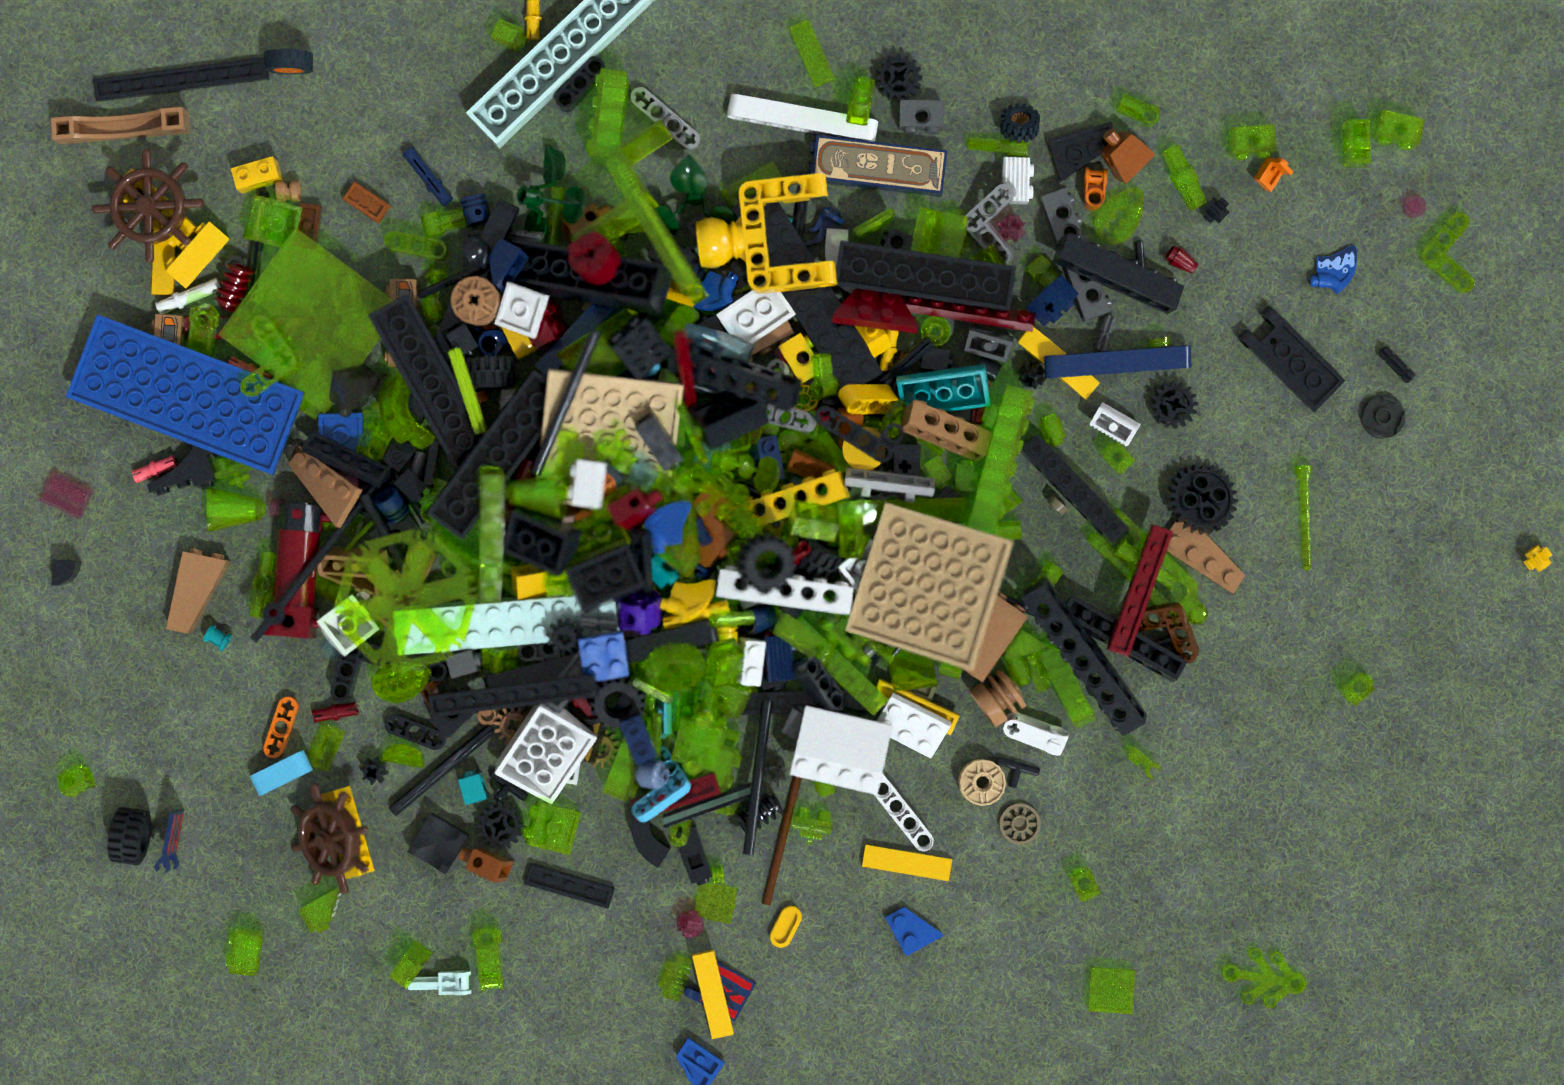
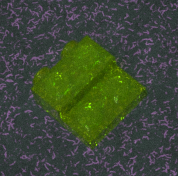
M536 800L535 805L532 804L529 808L528 816L531 820L529 826H525L522 837L525 839L524 843L532 847L570 855L582 812Z

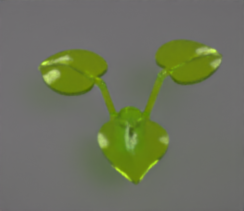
M763 426L738 438L740 447L733 449L725 448L724 451L716 450L711 456L712 467L719 469L714 483L731 498V501L736 496L737 483L733 480L734 474L730 470L736 467L757 472L754 484L759 493L768 494L777 484L780 476V466L775 458L765 456L760 460L759 468L738 463L737 457L733 454L734 452L750 449L751 444H756L761 437Z

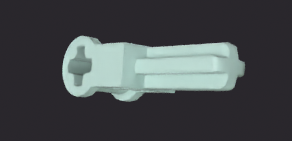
M440 971L438 976L409 977L407 979L408 990H439V995L471 994L472 990L469 989V975H471V971Z

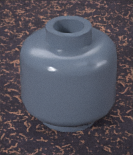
M648 760L637 765L635 778L643 788L661 789L669 779V770L663 761Z

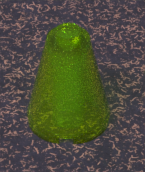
M555 474L512 481L510 486L506 487L505 496L506 499H509L510 504L563 519L568 508L564 504L565 500L569 499V479L565 477L566 474Z
M206 488L207 532L260 521L261 516H265V503H261V498L215 488Z

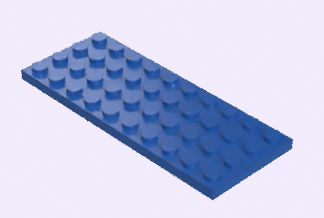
M97 314L66 397L274 475L305 392Z

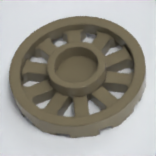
M1016 803L1008 806L1003 811L999 820V827L1005 839L1013 844L1023 845L1037 837L1041 821L1034 808L1024 803ZM1019 807H1023L1021 815L1019 814ZM1014 809L1015 817L1009 813V810ZM1027 810H1031L1032 813L1025 817ZM1008 816L1012 821H1004V817ZM1032 818H1036V822H1029ZM1004 825H1011L1007 830L1003 828ZM1029 827H1036L1035 832L1031 831ZM1014 831L1012 838L1007 836L1010 832ZM1025 831L1030 834L1029 839H1026ZM1018 833L1021 835V841H1017Z

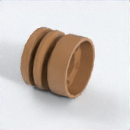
M468 277L460 281L453 289L451 297L452 308L456 315L463 321L476 326L488 325L495 321L502 300L498 288L480 277ZM473 296H480L478 299L479 305H471Z
M1000 669L995 671L1000 681L996 682L991 675L988 676L991 684L989 689L980 682L969 690L976 703L995 728L1008 720L1004 712L1006 708L1013 714L1017 713L1013 703L1016 702L1021 709L1026 707L1018 687Z

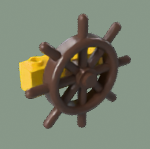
M144 149L142 151V168L136 170L131 168L124 176L120 175L113 167L106 168L107 175L117 184L112 191L110 204L93 205L92 211L93 213H110L115 226L119 230L108 243L109 249H116L127 237L135 242L145 244V260L148 263H152L154 261V244L166 241L173 248L190 244V240L196 235L194 231L198 227L186 216L187 208L203 207L204 200L201 198L186 199L182 187L177 182L188 169L187 163L181 162L168 175L161 170L151 168V152L148 149ZM152 179L161 180L163 183L156 189L152 185ZM169 189L172 191L174 200H168L164 196ZM134 211L135 214L126 223L123 212ZM144 218V234L135 232L133 229Z
M312 783L310 791L314 804L305 811L297 805H292L290 811L300 819L298 827L299 842L292 844L291 850L293 852L302 850L305 859L314 869L311 879L313 885L320 883L322 875L328 877L335 876L340 893L347 894L349 889L346 879L375 871L364 836L368 832V827L366 825L361 826L350 786L321 794L318 784ZM317 816L319 818L320 824L316 822ZM328 855L330 856L331 863L327 861Z

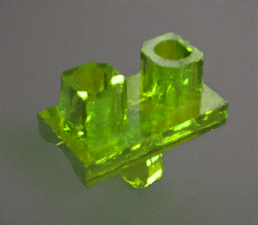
M225 457L215 461L217 473H214L216 480L220 479V481L234 476L235 478L228 480L229 485L237 484L240 489L245 488L244 481L251 479L249 473L244 475L241 473L254 468L237 462L238 465L231 467L228 458Z
M799 807L796 817L793 819L792 829L801 830L800 837L808 838V845H812L813 839L822 840V833L831 835L833 823L831 822L830 811H819L818 820L809 819V808Z

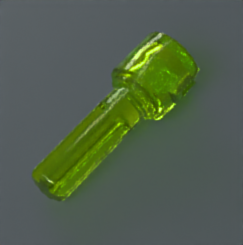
M970 137L967 148L977 151L1008 153L1010 157L1028 158L1029 141L1025 143L1024 140H1021V143H1017V140L1011 142L1010 138L1009 140Z

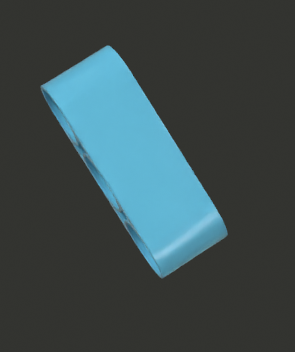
M303 750L251 775L250 779L258 795L261 796L313 769Z

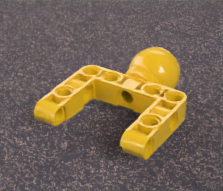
M819 173L748 181L742 184L739 189L741 216L736 222L732 221L729 225L718 218H705L696 221L701 266L717 268L729 262L732 257L736 259L740 257L746 262L749 286L757 294L837 285L834 261L770 267L765 232L764 206H766V203L783 202L785 204L809 201V198L828 196L826 175ZM797 184L801 187V190L797 194H792L789 192L790 186ZM750 189L757 192L753 199L745 197V193ZM752 211L759 213V217L755 221L747 219L748 214ZM755 255L764 257L763 262L759 265L753 264L752 258ZM801 272H808L810 278L805 282H801L798 279V275ZM757 277H764L766 282L763 286L757 287L754 285Z

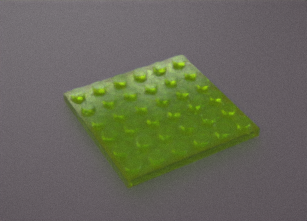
M294 228L218 335L285 385L305 392L303 396L305 400L323 413H327L380 339L367 315L394 300L298 228Z

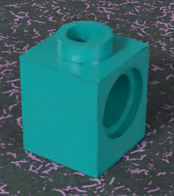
M665 549L664 553H658L652 558V580L661 589L668 583L673 585L680 577L678 572L683 566Z
M473 770L463 773V778L459 779L458 782L465 805L488 799L489 796L482 772L476 774V771Z

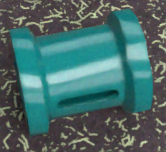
M214 624L209 627L203 637L204 642L214 644L219 647L221 652L226 649L232 639L230 633L225 634L217 629Z

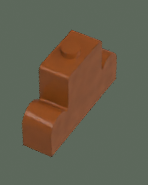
M708 483L691 504V508L698 518H702L704 521L703 525L714 540L707 546L702 547L695 535L688 531V525L684 522L682 544L666 545L664 548L681 565L690 559V555L704 567H713L720 558L724 559L731 551L729 547L738 537V533L720 518V515L730 511L732 506L731 498L715 483Z

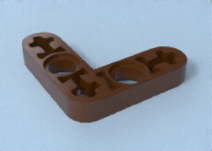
M1177 602L1146 607L1138 632L1167 626L1177 655L1188 661L1187 663L1194 662L1199 655V646L1183 606ZM1173 610L1174 613H1178L1177 617L1174 614H1170V611ZM1148 614H1156L1159 617V621H1151ZM1181 628L1185 630L1187 636H1178L1176 629ZM1186 647L1189 652H1193L1192 655H1190L1188 652H1184Z

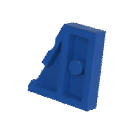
M902 907L885 916L906 956L943 937L939 930L906 907Z
M689 1037L676 1055L678 1062L683 1067L692 1085H711L725 1064V1061Z

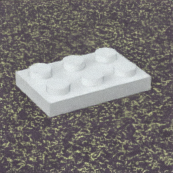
M753 290L716 314L741 352L796 315L781 292L757 294Z
M895 693L891 694L876 720L877 722L892 725L890 738L929 758H932L952 723Z

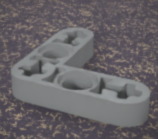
M1008 182L997 186L967 213L963 220L967 231L991 259L999 264L1010 262L1014 253L1011 246L989 221L1016 196L1014 185ZM1002 189H1008L1010 191L1008 196L1003 197L1000 201L996 199L1003 193ZM986 201H990L995 205L993 213H988L985 210L984 205ZM981 213L983 217L976 222L977 225L972 226L970 223L972 221L971 218H975ZM985 232H990L993 235L994 240L991 244L984 241L983 235ZM999 242L1000 245L997 246V248H995L994 250H992L991 247H993ZM1005 250L1007 252L1005 257L1000 258V251Z
M779 359L772 360L767 366L771 370L780 367L782 368L781 373L789 375V366ZM765 404L766 410L770 411L768 424L805 433L811 432L816 426V419L813 414L794 408L788 411L790 413L789 421L783 423L781 416L786 411H781L776 406ZM797 418L803 419V420H806V419H807V420H809V423H808V424H802V423H799V422H796V421H797Z

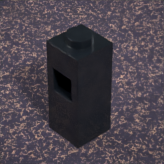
M653 411L634 423L635 429L664 472L668 469L672 471L681 465L683 460L682 454Z
M696 825L675 832L674 835L691 884L697 883V886L710 882L709 878L713 876Z

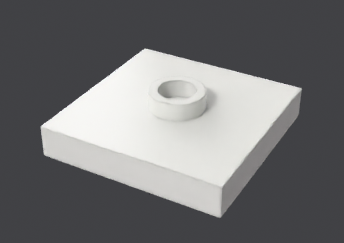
M507 282L494 324L530 338H536L549 296L515 283Z

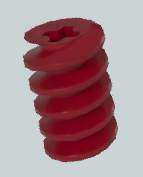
M234 263L226 265L231 272L223 273L228 280H220V283L225 287L217 288V291L222 295H214V299L223 309L236 313L239 311L237 306H240L242 303L240 298L245 296L243 290L248 289L246 282H250L252 279L249 274H254V270Z

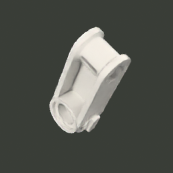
M1010 712L1006 715L1008 720L1005 721L1003 728L1006 736L1042 749L1052 755L1058 756L1062 754L1069 737L1067 730L1019 712L1016 714Z

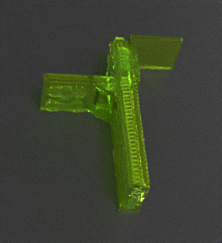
M658 120L615 148L617 153H611L605 157L607 160L604 163L626 201L570 238L574 242L584 234L597 231L612 244L618 241L620 236L625 233L646 232L682 293L688 296L693 305H696L707 298L709 294L657 212L656 208L659 205L634 164L674 138L663 122Z

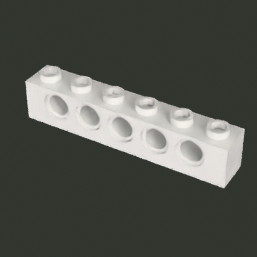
M725 566V570L720 569L717 597L850 615L853 587H849L847 582L836 581V584L832 585L827 584L825 579L814 578L813 582L804 581L805 577L793 575L791 579L787 578L789 582L787 585L792 589L791 594L782 596L779 590L772 589V592L760 593L749 585L744 590H738L734 585L735 581L741 578L737 573L738 568ZM809 587L813 590L814 595L811 599H804L801 596L803 588ZM825 591H833L836 599L833 602H826L823 598Z

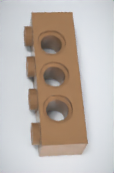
M914 400L905 407L901 427L905 433L975 462L987 456L992 432L986 430L981 425L971 424L962 417L947 414L943 409L928 406L924 401Z

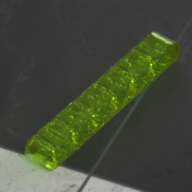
M771 605L777 615V624L788 635H791L811 657H816L827 672L873 716L889 701L802 616L795 622L778 609V605Z

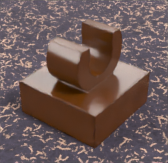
M431 681L419 688L428 707V696L440 694L437 687L443 683L442 681H437L436 683Z

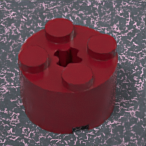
M594 231L584 234L569 245L570 265L584 281L600 285L610 281L616 275L615 271L621 262L620 254L609 240L599 232Z

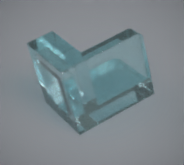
M637 457L627 475V479L642 485L644 490L649 492L658 475V469L656 466Z

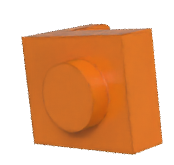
M1267 157L1253 179L1265 191L1272 192L1282 174L1291 176L1293 171L1285 159L1277 157V159Z

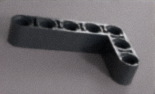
M364 641L358 646L359 650L355 655L348 653L346 656H343L340 653L330 693L333 699L337 701H344L352 697L362 662L432 681L445 680L449 675V668L442 661L416 654L399 655L401 663L395 666L391 663V657L393 654H398L397 649ZM373 648L378 649L380 652V657L377 660H373L370 657V651ZM416 659L422 662V669L419 672L414 671L412 668V663ZM347 663L353 668L350 676L345 675L343 672V667ZM436 665H440L444 670L440 678L436 677L433 673ZM340 685H344L347 689V694L344 697L339 696L337 693V688Z

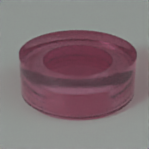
M1417 195L1410 196L1403 203V212L1410 218H1417L1426 210L1425 200Z

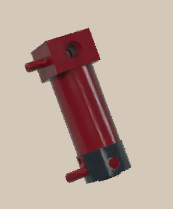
M304 502L280 503L272 603H277L319 550L323 522L332 523L320 506ZM317 567L284 608L286 614L284 621L280 625L270 626L264 635L306 639L316 638L317 628H320L317 623L319 620L318 608L314 607ZM272 610L270 611L269 615L271 617H276L278 611ZM291 616L294 618L293 626H290L289 624V618Z

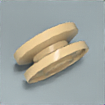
M972 760L960 771L958 778L959 790L964 798L973 804L980 806L991 805L998 801L1004 793L1006 786L1005 774L998 765L990 760ZM981 776L987 778V785L984 788H978L976 784L977 779Z

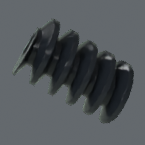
M765 793V801L760 799L758 829L762 828L761 821L769 824L768 816L775 820L777 819L776 812L784 815V811L774 794L771 797ZM742 807L743 814L740 815L735 811L734 815L745 833L748 810Z

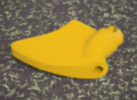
M714 579L695 584L675 582L670 597L668 599H661L660 608L677 614L682 623L689 622L700 615L708 606L715 593L717 583Z

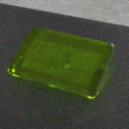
M322 721L306 755L311 766L328 772L346 732Z

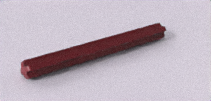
M680 329L675 331L673 336L680 381L683 385L686 419L689 425L693 426L686 409L697 405L687 334L685 330Z

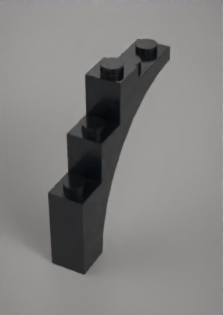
M194 446L188 456L175 469L162 478L147 484L149 493H157V496L170 493V488L178 486V489L190 486V481L193 482L194 487H201L202 490L214 487V483L218 482L219 478L211 456L214 455V458L222 456Z

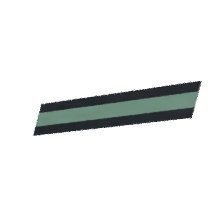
M751 783L664 813L663 829L749 799Z

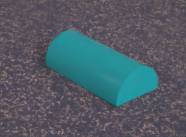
M985 364L900 375L896 378L903 414L905 407L914 400L924 401L928 406L943 409L946 412L991 406Z

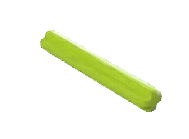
M460 348L452 349L448 354L474 433H483L487 430L462 351Z

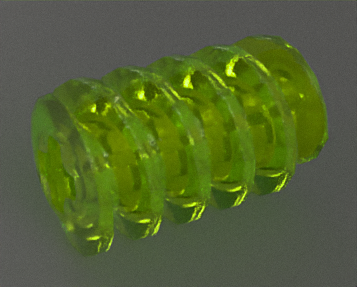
M749 502L728 514V516L732 515L728 520L729 524L736 523L733 530H741L738 534L739 538H748L749 536L753 538L756 533L763 535L761 531L765 525L757 526L760 518L752 519L751 517L755 510H746L750 505Z

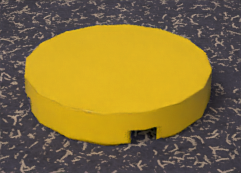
M862 427L878 438L881 435L873 428ZM860 434L857 437V444L861 447L868 445V436ZM846 441L843 442V457L853 468L872 470L880 465L881 462L872 459ZM885 446L876 448L875 454L878 458H885Z

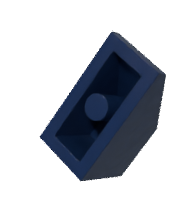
M501 238L492 248L489 255V263L493 284L504 293L507 282L513 283L529 257L519 247Z

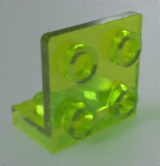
M919 207L911 250L961 258L969 217Z

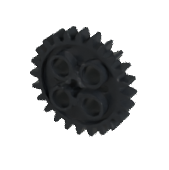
M1203 463L1200 468L1197 464H1194L1192 468L1187 466L1184 468V472L1180 471L1177 473L1178 478L1175 477L1171 480L1174 485L1168 487V490L1173 492L1167 496L1168 499L1172 500L1167 506L1174 508L1171 516L1178 515L1176 523L1183 521V529L1191 526V533L1197 529L1199 535H1202L1205 529L1208 534H1211L1213 530L1218 532L1221 530V526L1225 527L1228 525L1227 520L1234 518L1231 513L1237 511V508L1232 505L1238 502V499L1233 498V495L1238 492L1230 489L1234 482L1227 483L1229 475L1222 477V469L1214 472V465L1209 467V469H1207L1206 463ZM1195 480H1199L1202 483V488L1196 486ZM1214 492H1217V493L1220 494V497H1221V500H1220V501H1218V500H1216V499L1214 498V496H1213V493H1214ZM1184 497H1187L1191 500V506H1188L1185 503ZM1203 509L1209 512L1210 518H1206L1203 515Z

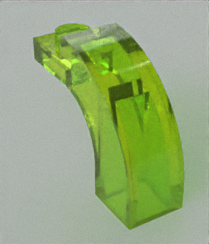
M396 372L387 377L382 385L379 394L380 415L386 429L398 443L401 444L408 440L414 447L421 450L431 445L435 436L412 418L408 409V398L411 392L400 373Z

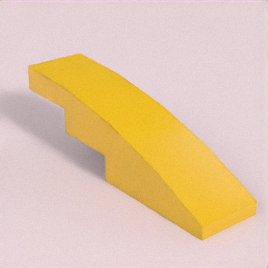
M1034 327L1033 332L1025 331L1016 341L1043 366L1044 356L1066 354ZM1092 375L1059 378L1085 400L1100 384Z

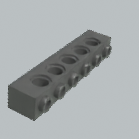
M1066 188L1040 197L1039 202L1056 249L1060 238L1064 236L1063 232L1065 229H1071L1074 234L1081 236L1082 240L1089 242L1086 233L1082 234L1080 225H1082L1079 213H1075L1072 207L1075 203L1071 192L1067 193ZM1064 209L1067 212V218L1060 219L1057 217L1056 210ZM1064 268L1068 282L1079 293L1075 301L1082 321L1086 322L1108 314L1112 304L1109 296L1104 295L1102 290L1104 285L1090 279L1083 281L1077 273ZM1087 291H1094L1097 299L1089 301L1086 298Z

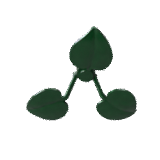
M546 145L543 173L545 184L530 185V187L522 186L517 193L518 203L532 209L527 215L524 230L543 232L545 236L548 223L543 218V211L537 208L538 205H541L543 201L565 205L563 208L564 220L569 224H575L580 220L586 202L585 193L579 187H570L566 192L565 201L544 197V194L539 190L555 186L556 180H561L565 172L566 161L564 155L551 146Z
M689 154L674 167L670 174L672 186L679 192H687L684 201L674 213L666 205H656L651 210L655 211L653 214H657L654 218L659 217L652 224L660 220L659 224H663L660 228L665 227L664 230H667L665 234H669L667 238L677 233L679 222L674 217L680 213L687 203L693 206L702 204L704 215L707 218H718L729 225L732 221L736 222L738 220L736 214L726 206H715L710 210V213L708 212L707 200L704 198L707 179L701 166ZM644 215L642 228L648 233L659 237L647 215Z

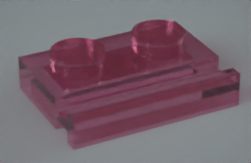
M52 472L39 501L77 519H81L94 490L56 472Z

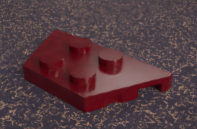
M859 288L853 290L832 317V323L915 334L918 328V324L900 294Z

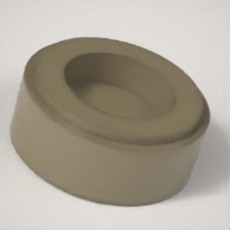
M1053 494L1047 501L1061 515H1064L1068 510Z

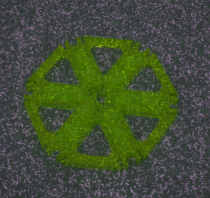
M415 529L364 542L370 550L364 545H360L359 548L363 551V555L358 557L355 553L350 554L351 558L357 561L356 564L350 558L347 559L334 608L344 606V609L335 611V615L340 613L345 615V620L339 622L338 626L349 625L347 628L340 630L376 667L380 658H382L380 662V668L382 669L385 667V663L390 661L393 665L391 670L393 672L397 670L398 663H400L398 672L447 660L449 658L444 654V650L452 657L454 653L450 650V646L455 644L458 648L462 647L461 642L456 639H461L464 644L466 642L479 594L469 595V592L478 590V587L470 588L468 586V581L474 579L475 575L464 576L466 573L473 571L437 535H435L433 543H431L433 533H429L426 540L421 539L422 530H417L415 539L413 538ZM399 542L408 544L409 549L401 578L380 558V548ZM435 551L441 552L456 567V574L453 577L423 585L432 553ZM362 572L384 595L352 602L348 595L354 574ZM404 594H407V597H418V599L409 603V607H406V604H395V602L404 599ZM455 599H462L466 606L461 625L458 629H451L429 607ZM390 617L382 648L375 650L358 634V627L363 623ZM412 623L435 645L434 653L415 659L406 657L405 649Z

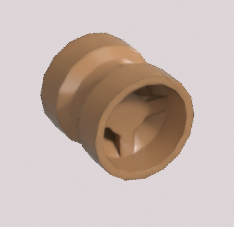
M292 180L290 183L276 181L275 191L278 203H285L287 200H292L293 202L301 201L299 180Z

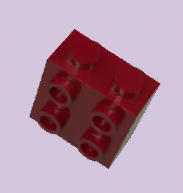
M547 301L536 338L529 337L531 344L537 349L549 350L569 329L568 324L563 321L560 315V307L554 301Z

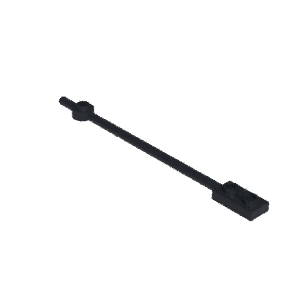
M407 426L383 456L381 462L391 468L390 473L394 470L400 474L415 455V452L425 442L426 438ZM370 484L363 495L370 493L372 497L379 488ZM360 498L352 507L341 528L337 527L281 599L277 603H269L264 607L262 612L264 620L250 637L253 642L257 643L270 626L280 625L284 621L286 616L284 608L364 508ZM270 611H278L277 616L271 617L269 615Z

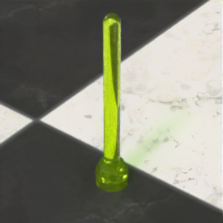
M1312 465L1295 466V475H1297V479H1300L1302 566L1306 571L1311 569L1308 478H1311V474H1313Z

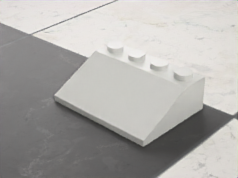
M546 703L535 704L496 761L494 774L552 804L596 741L597 735L565 708L558 713Z
M806 705L790 775L877 795L892 725Z

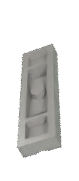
M846 467L845 485L861 487V496L870 497L871 489L905 493V502L914 503L915 494L932 497L934 494V478Z

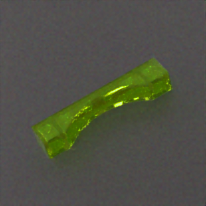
M480 467V537L477 598L479 603H501L504 472L502 467Z

